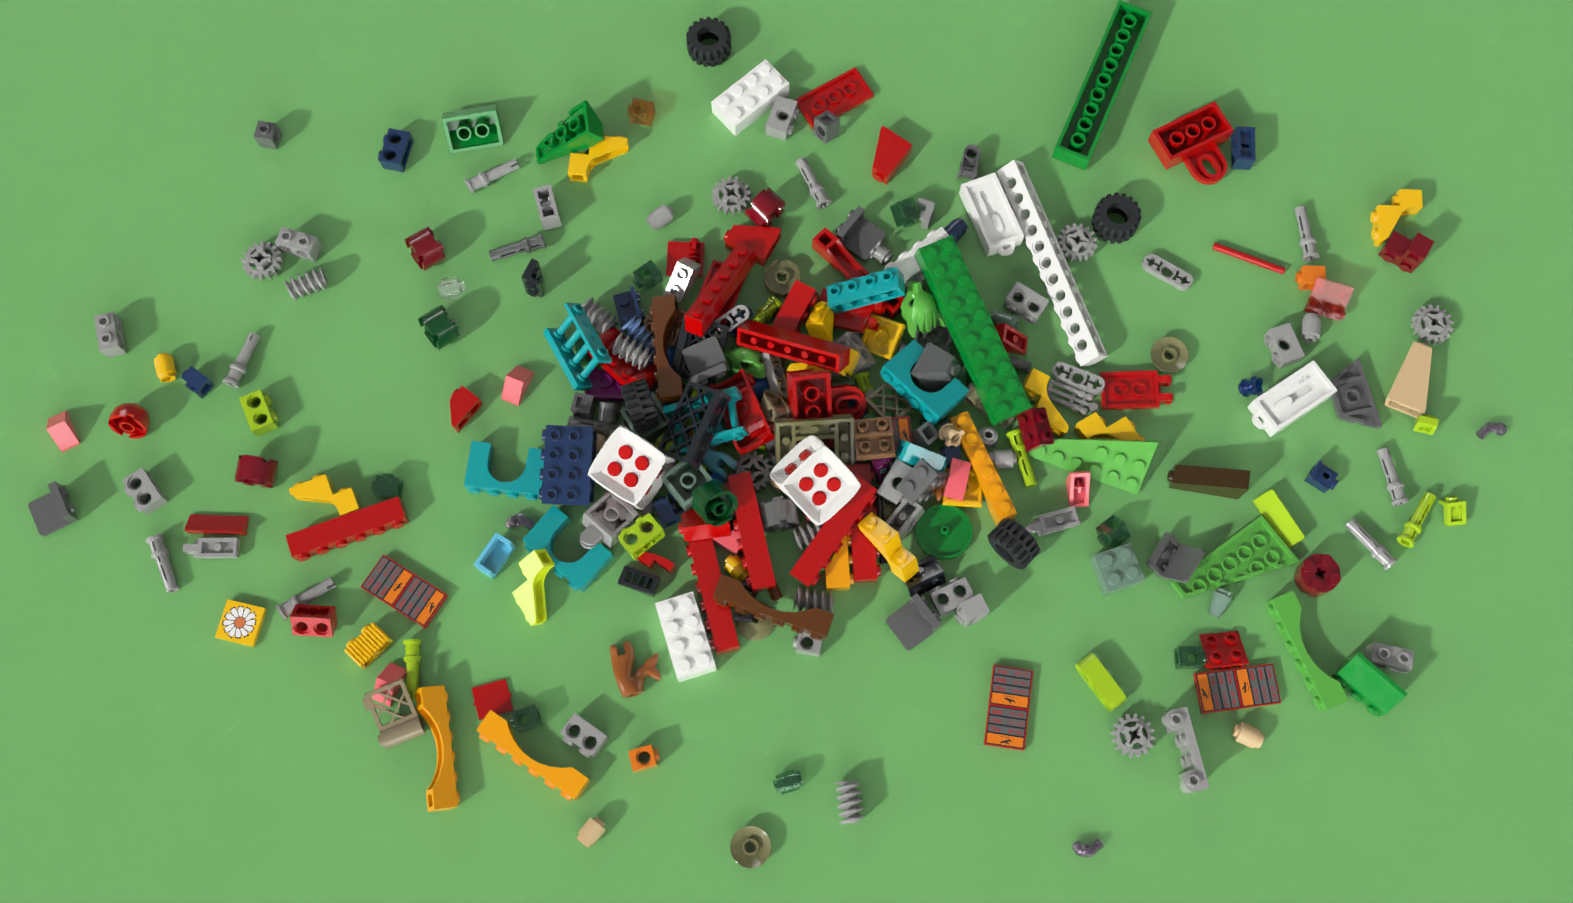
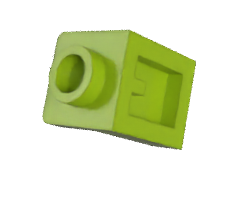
M1419 415L1418 418H1415L1413 431L1433 435L1438 427L1439 419L1432 415Z
M1455 495L1446 496V499H1439V504L1444 507V525L1467 524L1466 501L1459 499Z

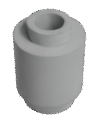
M663 204L649 213L646 220L653 230L660 229L673 220L674 212L670 206Z
M1308 313L1304 315L1301 321L1300 337L1305 342L1312 343L1320 338L1321 320L1319 315Z
M1012 449L988 452L995 469L1013 468V464L1017 463L1016 452H1012Z

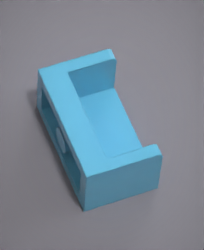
M496 532L473 565L494 580L516 547L511 541Z

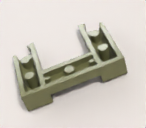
M838 414L828 418L794 420V418L774 419L776 465L796 446V441L804 440L810 435H815L819 439L833 438V453L844 464L850 461L852 466L854 465V418L852 414Z

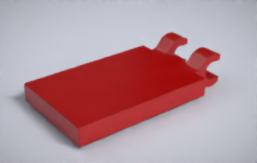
M826 288L822 289L818 302H828ZM883 302L838 314L834 313L833 328L863 334L865 329L878 331L880 323H877L876 318H870L872 312L884 314L886 307L883 306Z
M1157 370L1100 372L1099 374L1105 382L1104 391L1100 394L1101 410L1159 409L1160 403L1172 404L1173 393H1161V386L1167 387L1172 383L1171 375L1158 376Z

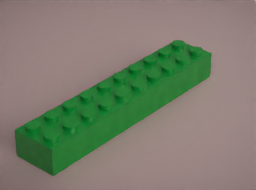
M1121 0L1118 1L1055 146L1052 158L1086 171L1152 12Z
M953 235L919 248L914 257L992 426L1016 417L1032 408Z

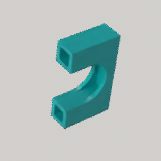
M913 340L884 364L880 375L885 382L896 389L899 395L908 400L913 408L923 414L928 422L935 426L966 398L969 389L957 378H954L938 392L931 393L919 389L913 383L910 372L915 367L924 348L917 341Z
M472 441L464 486L473 494L487 492L491 496L505 494L509 498L517 499L519 496H522L528 500L537 501L539 489L543 488V480H540V469L544 468V461L541 460L542 449L529 448L523 474L514 481L500 482L491 475L494 453L492 444Z
M553 505L522 539L525 543L524 548L529 553L534 550L546 549L555 564L553 566L555 569L553 573L560 579L565 577L569 581L568 585L574 591L579 589L583 593L614 557L609 550L598 543L576 562L566 563L558 560L553 554V543L556 537L570 523L568 516Z

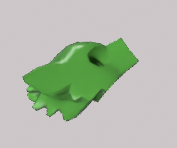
M909 281L907 294L901 304L902 317L907 322L909 334L916 338V330L925 334L926 331L928 333L931 332V326L935 328L939 324L942 327H946L943 317L937 309L934 297L928 292L923 291L921 282Z
M732 346V349L727 350L726 353L724 352L733 376L743 368L748 375L752 374L753 377H766L764 363L761 362V351L743 346Z

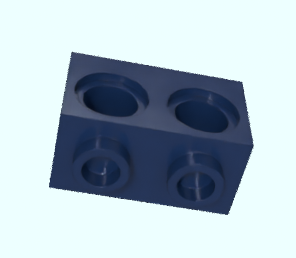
M1236 126L1231 135V169L1250 170L1256 160L1255 127Z
M392 128L388 129L387 134L383 138V148L378 154V160L384 169L399 172L405 171L414 142L410 132Z

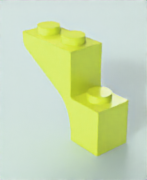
M539 549L532 551L518 563L523 575L528 580L512 592L516 603L522 609L526 620L531 626L543 624L547 620L544 580L549 570L555 566L547 550Z

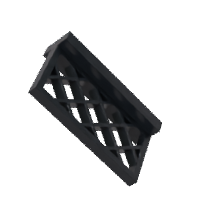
M683 316L672 363V369L681 377L682 381L691 377V373L689 374L686 369V362L682 351L696 341L698 343L701 342L700 339L702 338L685 331V316ZM712 323L710 325L712 328L708 329L703 336L709 334L712 337L711 332L716 328L724 329L722 338L718 339L721 342L720 346L724 353L729 326ZM716 378L712 379V383L709 381L708 385L716 384Z
M688 381L657 449L666 456L699 469L731 397L722 390H715ZM692 388H696L698 395L690 398L689 394ZM710 393L713 394L711 401L705 403L704 397ZM700 399L702 406L694 410L692 403ZM689 405L690 412L682 416L683 408ZM704 411L705 414L702 420L697 421L696 414ZM692 417L694 424L686 427L684 421ZM681 423L682 430L674 434L673 429L675 425ZM696 428L695 436L689 439L688 432ZM684 435L686 442L678 445L676 438ZM672 441L674 448L669 451L664 450L667 443ZM688 446L686 456L682 457L680 450Z

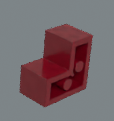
M1394 231L1386 240L1378 256L1382 257L1384 261L1398 266L1402 271L1411 274L1426 258L1435 241L1419 232L1410 240Z

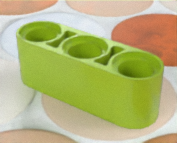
M1093 653L1088 654L1075 664L1079 674L1108 711L1111 712L1127 700L1123 691Z

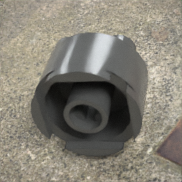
M783 496L772 498V502L758 503L764 533H775V530L779 529L782 532L799 526L797 507L793 500L789 498L783 499Z

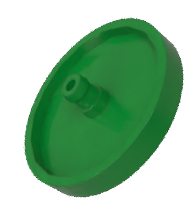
M937 504L925 510V513L916 525V539L922 551L928 556L934 555L937 560H951L963 554L972 539V525L968 516L956 506Z

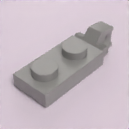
M1075 506L1039 515L1033 519L1034 523L1028 524L1024 528L1030 534L1037 532L1038 536H1044L1080 526L1081 522Z
M198 538V540H195V544H183V552L194 554V558H239V538Z

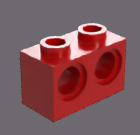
M295 604L290 615L293 635L333 637L338 625L335 606Z

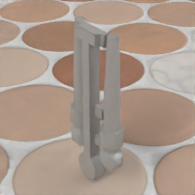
M1051 379L1047 389V395L1050 400L1068 407L1074 412L1078 411L1084 416L1088 410L1092 413L1098 410L1097 403L1085 402L1086 400L1092 401L1093 394L1085 393L1086 391L1078 390ZM1055 384L1072 392V396L1052 388ZM1050 392H1051V393H1053V394H1055V395H1058V396H1060V397H1063V398L1069 400V402L1064 401V400L1059 399V398H1056V397H1053V396H1051V395H1049V394H1050ZM1076 394L1083 399L1075 398Z

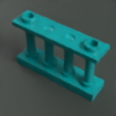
M566 302L564 306L569 313L567 318L559 328H546L543 334L573 389L589 391L592 387L588 378L589 374L598 363H611L612 359L581 304ZM574 322L577 329L567 340L564 333ZM582 336L585 344L575 355L572 347ZM590 351L593 358L583 369L580 361Z
M736 386L722 390L731 397L728 409L732 429L721 432L719 424L710 446L729 440L738 441L743 439L744 436L749 435L747 429L739 426L735 403L743 398L741 391ZM710 393L704 397L705 403L711 401L713 394ZM700 399L692 403L694 410L702 406ZM679 402L663 406L664 414L670 419ZM689 405L683 408L682 416L690 412ZM698 413L696 414L697 421H700V416ZM681 423L675 425V433L682 430ZM684 435L676 438L678 445L685 442ZM688 446L680 450L681 456L686 455Z

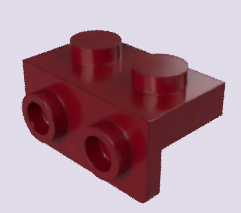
M1044 407L1030 408L1017 415L1026 452H1032L1044 445L1055 443Z

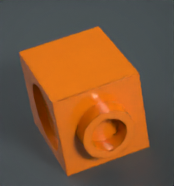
M1303 265L1295 275L1298 290H1321L1326 284L1325 266Z
M652 745L628 751L634 773L658 766L657 761L660 760L659 752ZM643 753H649V762L641 763L640 756Z

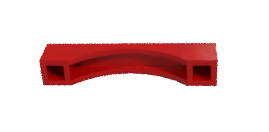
M826 227L812 239V249L847 280L869 274L847 251L841 241ZM901 296L882 301L883 306L886 307L884 314L891 320L902 311L901 304L904 297Z

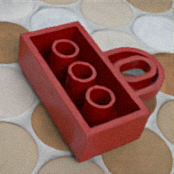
M1214 101L1153 130L1148 142L1166 170L1183 162L1196 181L1205 185H1213L1223 179L1228 167L1227 161L1218 145L1228 141L1234 130ZM1202 161H1209L1216 174H1209Z
M813 368L786 372L788 405L791 408V418H794V420L828 418L838 414H852L854 420H857L863 415L866 408V398L862 391L850 384L831 386L830 372L828 370ZM856 399L857 403L854 407L839 409L840 401ZM833 438L820 439L826 447L833 448Z

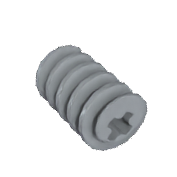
M321 266L319 267V273L312 269V275L305 271L304 278L297 274L298 280H295L292 276L290 277V283L285 280L287 290L294 300H298V294L302 298L305 297V292L308 295H312V289L318 293L320 290L319 286L326 290L328 284Z
M593 297L581 305L598 333H603L613 327L617 328L618 322L615 323L616 316L613 315L609 318L611 312L603 313L605 311L604 306L598 309L600 303L595 302L592 304L594 302Z
M621 332L614 342L612 354L617 355L619 353V358H625L627 363L632 361L633 367L639 364L638 369L642 371L653 359L655 351L649 355L648 347L643 351V344L636 347V340L629 343L630 336L623 339V332Z
M812 522L811 527L806 523L805 530L799 525L797 532L792 528L794 539L801 551L804 549V544L808 546L823 524L817 526Z
M798 587L795 593L793 610L796 606L798 607V612L802 611L804 607L805 610L816 607L833 613L835 598H833L832 592H829L827 597H825L824 590L821 591L820 595H817L816 589L810 594L809 588H806L804 593H802L801 587Z
M842 781L835 783L841 785L836 789V792L842 794L837 797V800L843 802L838 805V809L844 810L839 814V817L845 818V820L840 822V825L859 823L861 819L865 818V815L859 814L860 811L864 810V807L858 806V803L862 802L863 799L857 798V795L862 793V791L855 788L861 785V782Z

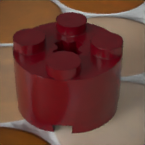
M767 187V191L763 189L750 203L752 205L751 209L746 208L744 215L757 226L770 227L772 225L771 221L775 217L779 218L784 213L786 204L779 195L770 187Z
M429 226L404 239L407 249L411 247L412 258L424 271L446 258L443 253V245L439 240L435 241L433 238L434 234Z
M239 455L234 477L235 482L243 483V485L247 486L260 485L264 488L273 489L279 462L273 459L267 461L263 457Z
M1313 554L1299 563L1294 573V581L1301 592L1312 597H1320L1333 590L1341 581L1340 568L1332 556L1328 554Z

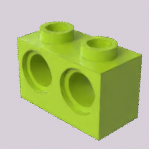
M259 389L239 398L249 427L257 437L279 428L276 422L279 421L275 410L272 411L270 405L273 403L269 394H265ZM261 401L259 406L254 407L256 402ZM267 417L266 422L260 424V423H261V420H262L263 418Z
M648 513L647 515L640 516L631 527L624 528L620 532L618 539L635 560L663 539L665 533L652 515ZM647 526L653 527L649 532L643 531ZM631 538H637L635 543H628Z

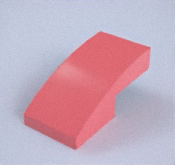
M956 458L951 459L943 496L963 501L970 472V462Z

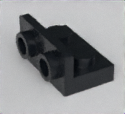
M531 258L521 278L527 294L532 297L539 296L542 298L544 295L541 287L543 276L539 261Z
M932 555L917 562L919 571L906 583L904 582L910 597H912L916 593L921 596L925 592L946 583L942 567L935 556Z

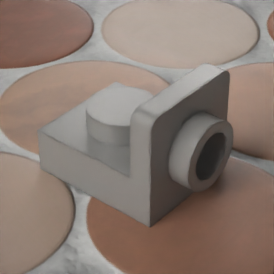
M918 198L916 209L921 210L919 217L921 228L928 230L934 214L935 203L926 198Z

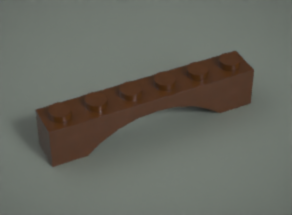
M674 294L652 297V305L649 306L650 314L653 316L651 329L655 338H652V345L656 349V354L653 355L654 364L657 366V371L654 372L656 383H658L656 396L664 406L679 402L685 390L684 382L671 368L667 355L670 334L679 320L678 302Z
M722 574L713 595L714 601L719 606L727 608L729 605L734 607L736 612L754 614V618L762 621L765 619L773 621L772 624L778 627H783L784 625L791 627V631L798 634L808 633L811 638L821 641V639L826 640L834 619L833 613L816 607L799 612H783L771 609L754 599L739 580Z

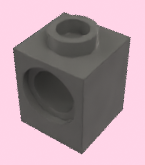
M828 110L814 118L813 135L825 144L839 136L840 119Z
M258 121L254 138L259 146L278 150L282 132L277 124Z
M575 392L570 410L574 417L593 420L597 403L593 395Z

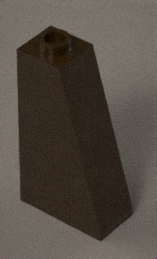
M1175 465L1168 471L1167 481L1170 482L1169 488L1232 499H1239L1249 490L1250 471Z

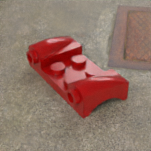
M613 327L598 335L612 359L611 363L598 364L621 385L643 378L647 381L650 390L658 385L654 372L657 371V366L654 363L649 364L640 371L638 369L639 364L633 367L632 361L627 363L625 358H619V353L617 355L612 354L614 342L621 333L618 329ZM588 351L587 354H588L591 358H593V356H592V354L590 353V351Z
M743 368L732 378L709 386V388L715 390L736 386L742 393L743 399L737 400L735 404L739 426L747 429L749 435L744 436L741 440L733 441L741 455L775 439L774 423H770L766 419L754 392L756 381L753 375H748ZM727 406L723 420L727 429L730 430L732 426Z

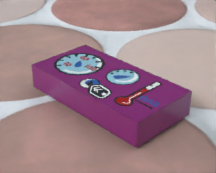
M892 458L873 459L871 461L879 486L893 464Z

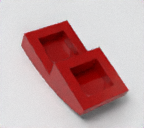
M644 552L636 558L650 569L655 564L670 574L676 569L673 562L653 553Z

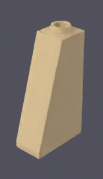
M1413 342L1386 398L1385 406L1418 418L1419 415H1424L1427 405L1431 367V347H1428L1425 343Z

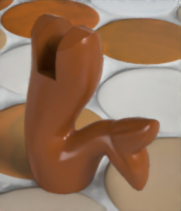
M623 641L626 654L619 656L616 644L610 645V656L614 676L622 697L631 698L644 692V679L646 676L661 680L660 672L655 668L658 662V653L647 659L632 676L635 659L634 649L630 641Z

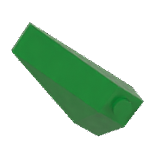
M584 100L568 112L569 116L557 124L558 128L553 133H549L537 145L536 157L538 164L590 148L604 140L603 124L588 101Z

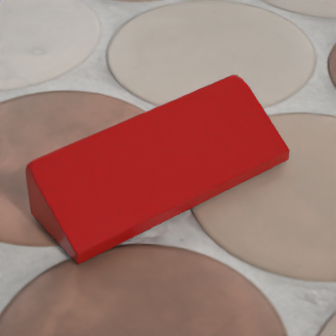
M190 514L184 531L189 534L247 535L249 516Z

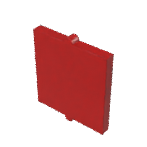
M506 679L472 688L475 701L473 705L476 706L479 720L484 719L490 710L497 715L513 711L510 698L512 694L508 690Z

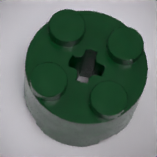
M443 305L435 307L418 318L420 327L425 326L424 334L438 350L444 348L460 336L457 331L459 329L458 325L453 319L450 320L447 317L448 313Z
M718 479L708 481L700 487H696L692 492V507L707 524L716 527L726 524L732 519L731 515L734 510L736 511L738 508L736 496Z

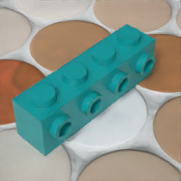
M890 267L884 271L872 272L866 276L854 277L851 280L836 282L833 285L827 286L828 307L835 314L905 295L904 275L897 267Z

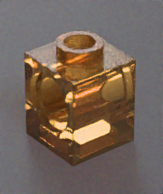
M633 98L632 104H629L627 108L630 122L651 127L656 111L654 102Z

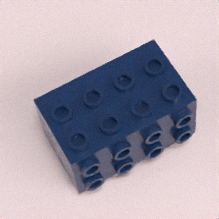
M546 425V429L542 431V441H545V449L541 450V460L544 461V468L540 469V480H543V488L539 489V500H542V504L592 506L594 504L595 481L588 476V472L596 458L597 429L583 426Z

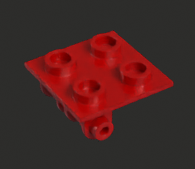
M691 238L690 242L668 241L666 276L672 275L677 261L687 257L702 265L697 277H703L705 242H699L698 238Z
M1238 631L1199 635L1206 661H1204L1206 669L1242 667L1249 664Z

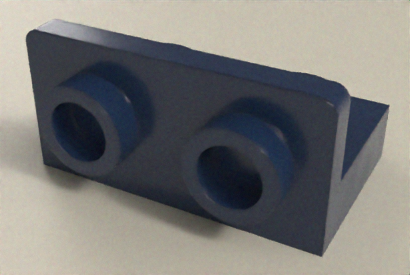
M634 286L630 287L631 291L613 295L621 327L634 316H636L634 320L645 319L643 308L639 309L638 305L641 302L639 291L635 292Z

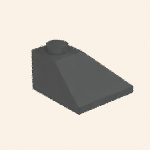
M928 342L911 374L925 392L933 393L943 389L954 378H957L962 367L953 355Z

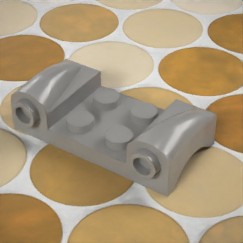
M1182 707L1164 713L1161 717L1162 724L1166 727L1168 735L1176 734V737H1174L1177 749L1180 748L1182 755L1180 763L1182 768L1186 770V772L1179 774L1180 790L1185 795L1210 788L1188 708Z

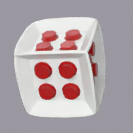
M620 425L611 434L589 469L588 476L617 497L634 505L637 509L643 510L662 486L661 476L673 468L675 459L664 455L657 449L658 447L633 433L627 427Z
M810 435L798 443L777 463L769 475L789 499L793 500L795 505L817 526L834 516L861 487V483L849 468L815 435Z

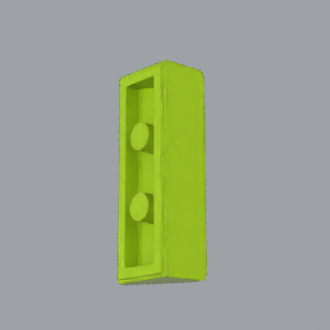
M1273 489L1253 500L1261 515L1288 548L1305 538Z

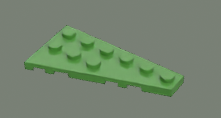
M1053 437L1054 444L1044 445L1032 452H1028V456L1072 472L1090 471V478L1137 495L1158 445V440L1140 441Z
M1261 515L1204 557L1187 583L1172 581L1170 585L1184 599L1216 589L1217 587H1223L1287 567L1300 561Z

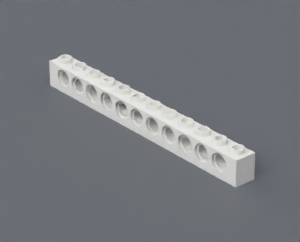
M1012 160L997 171L998 180L1004 187L1005 195L1011 203L1013 213L1026 238V245L1033 254V261L1039 268L1040 278L1045 282L1047 294L1052 298L1054 310L1061 319L1063 330L1067 333L1068 343L1074 349L1075 359L1080 366L1090 367L1108 357L1025 165L1021 161Z

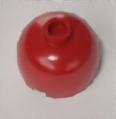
M122 403L112 411L108 426L121 436L125 433L130 434L129 438L140 439L146 435L149 429L150 418L148 412L140 404Z

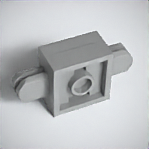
M608 491L584 512L582 524L586 529L581 532L580 544L586 549H592L602 541L611 549L619 541L618 536L620 532L626 527H631L639 518V513L636 511L637 508Z

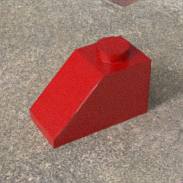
M1006 323L994 325L1007 353L1026 355L1027 336Z
M464 386L456 389L450 399L451 424L457 433L461 431L483 405L481 400Z

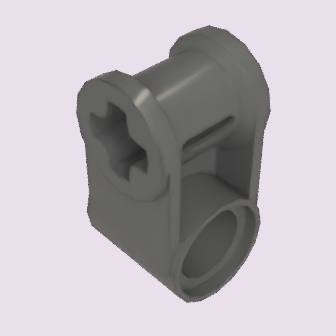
M968 145L965 147L957 179H976L980 157L978 146ZM968 154H973L975 157H974V158H970V157L967 156V155H968Z
M600 401L598 421L614 423L619 420L621 403Z

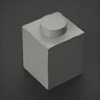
M927 421L911 432L912 443L925 448L938 438V432L931 422Z

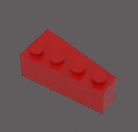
M795 280L772 326L800 333L803 323L807 321L810 311L819 298L816 289Z

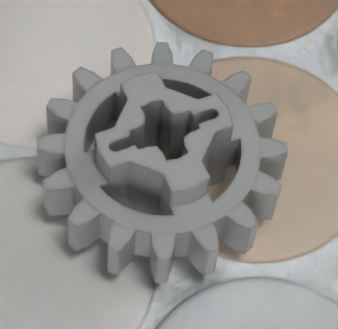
M728 176L726 181L724 178H721V184L716 182V188H712L713 195L711 197L712 201H714L713 205L714 207L718 206V212L724 210L725 215L731 212L732 216H734L735 211L741 214V208L746 209L747 204L751 202L749 198L751 197L749 185H745L744 180L739 182L738 177L731 180V177Z
M1073 223L1072 227L1066 225L1065 230L1061 229L1057 241L1062 252L1065 254V259L1069 257L1070 262L1077 259V262L1080 263L1082 258L1087 261L1089 256H1093L1097 247V238H1092L1095 232H1089V226L1084 229L1082 223L1079 227Z
M261 241L260 245L254 242L253 248L247 247L248 253H242L245 258L241 259V262L244 264L242 268L254 280H257L258 277L261 281H264L265 277L270 280L272 274L278 275L277 269L282 270L279 264L284 263L281 258L283 255L276 245L273 246L271 242L265 244L264 241Z
M1429 304L1427 307L1422 306L1414 313L1410 320L1413 322L1410 328L1415 329L1412 334H1418L1417 340L1424 339L1425 344L1431 341L1432 345H1435L1437 342L1441 344L1451 336L1450 333L1454 330L1450 327L1454 324V321H1449L1451 314L1446 315V309L1439 310V305L1433 308L1432 304Z
M754 451L753 455H750L749 452L746 453V457L739 455L740 461L735 460L737 467L735 470L732 468V472L740 474L751 472L754 469V475H751L754 489L757 493H759L760 487L765 490V483L771 484L769 475L773 465H768L770 459L764 460V454L762 453L760 456H757L756 451ZM758 462L761 463L764 466V468L760 467L758 465Z
M1126 714L1124 719L1121 717L1117 719L1119 724L1114 723L1112 725L1116 730L1110 732L1111 735L1115 736L1111 743L1117 744L1114 749H1121L1122 756L1128 753L1129 758H1133L1134 754L1139 758L1141 757V752L1146 755L1149 753L1147 748H1153L1150 741L1156 739L1151 736V733L1155 730L1149 729L1148 726H1150L1151 722H1143L1144 716L1137 719V714H1133L1132 718H1130L1129 714ZM1126 723H1135L1130 728L1128 726H1124V724ZM1133 731H1135V732H1134V733H1135V734H1134L1135 739L1130 742V740H1131V739H1130V738H1131L1130 733L1133 732ZM1120 735L1123 737L1124 743H1122ZM1135 744L1142 746L1139 749H1131Z

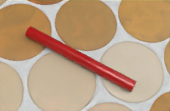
M1216 242L1213 244L1212 249L1282 275L1285 271V267Z

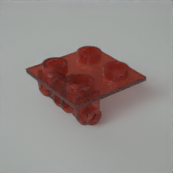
M1317 277L1304 311L1337 321L1344 320L1346 316L1345 309L1354 291V287Z

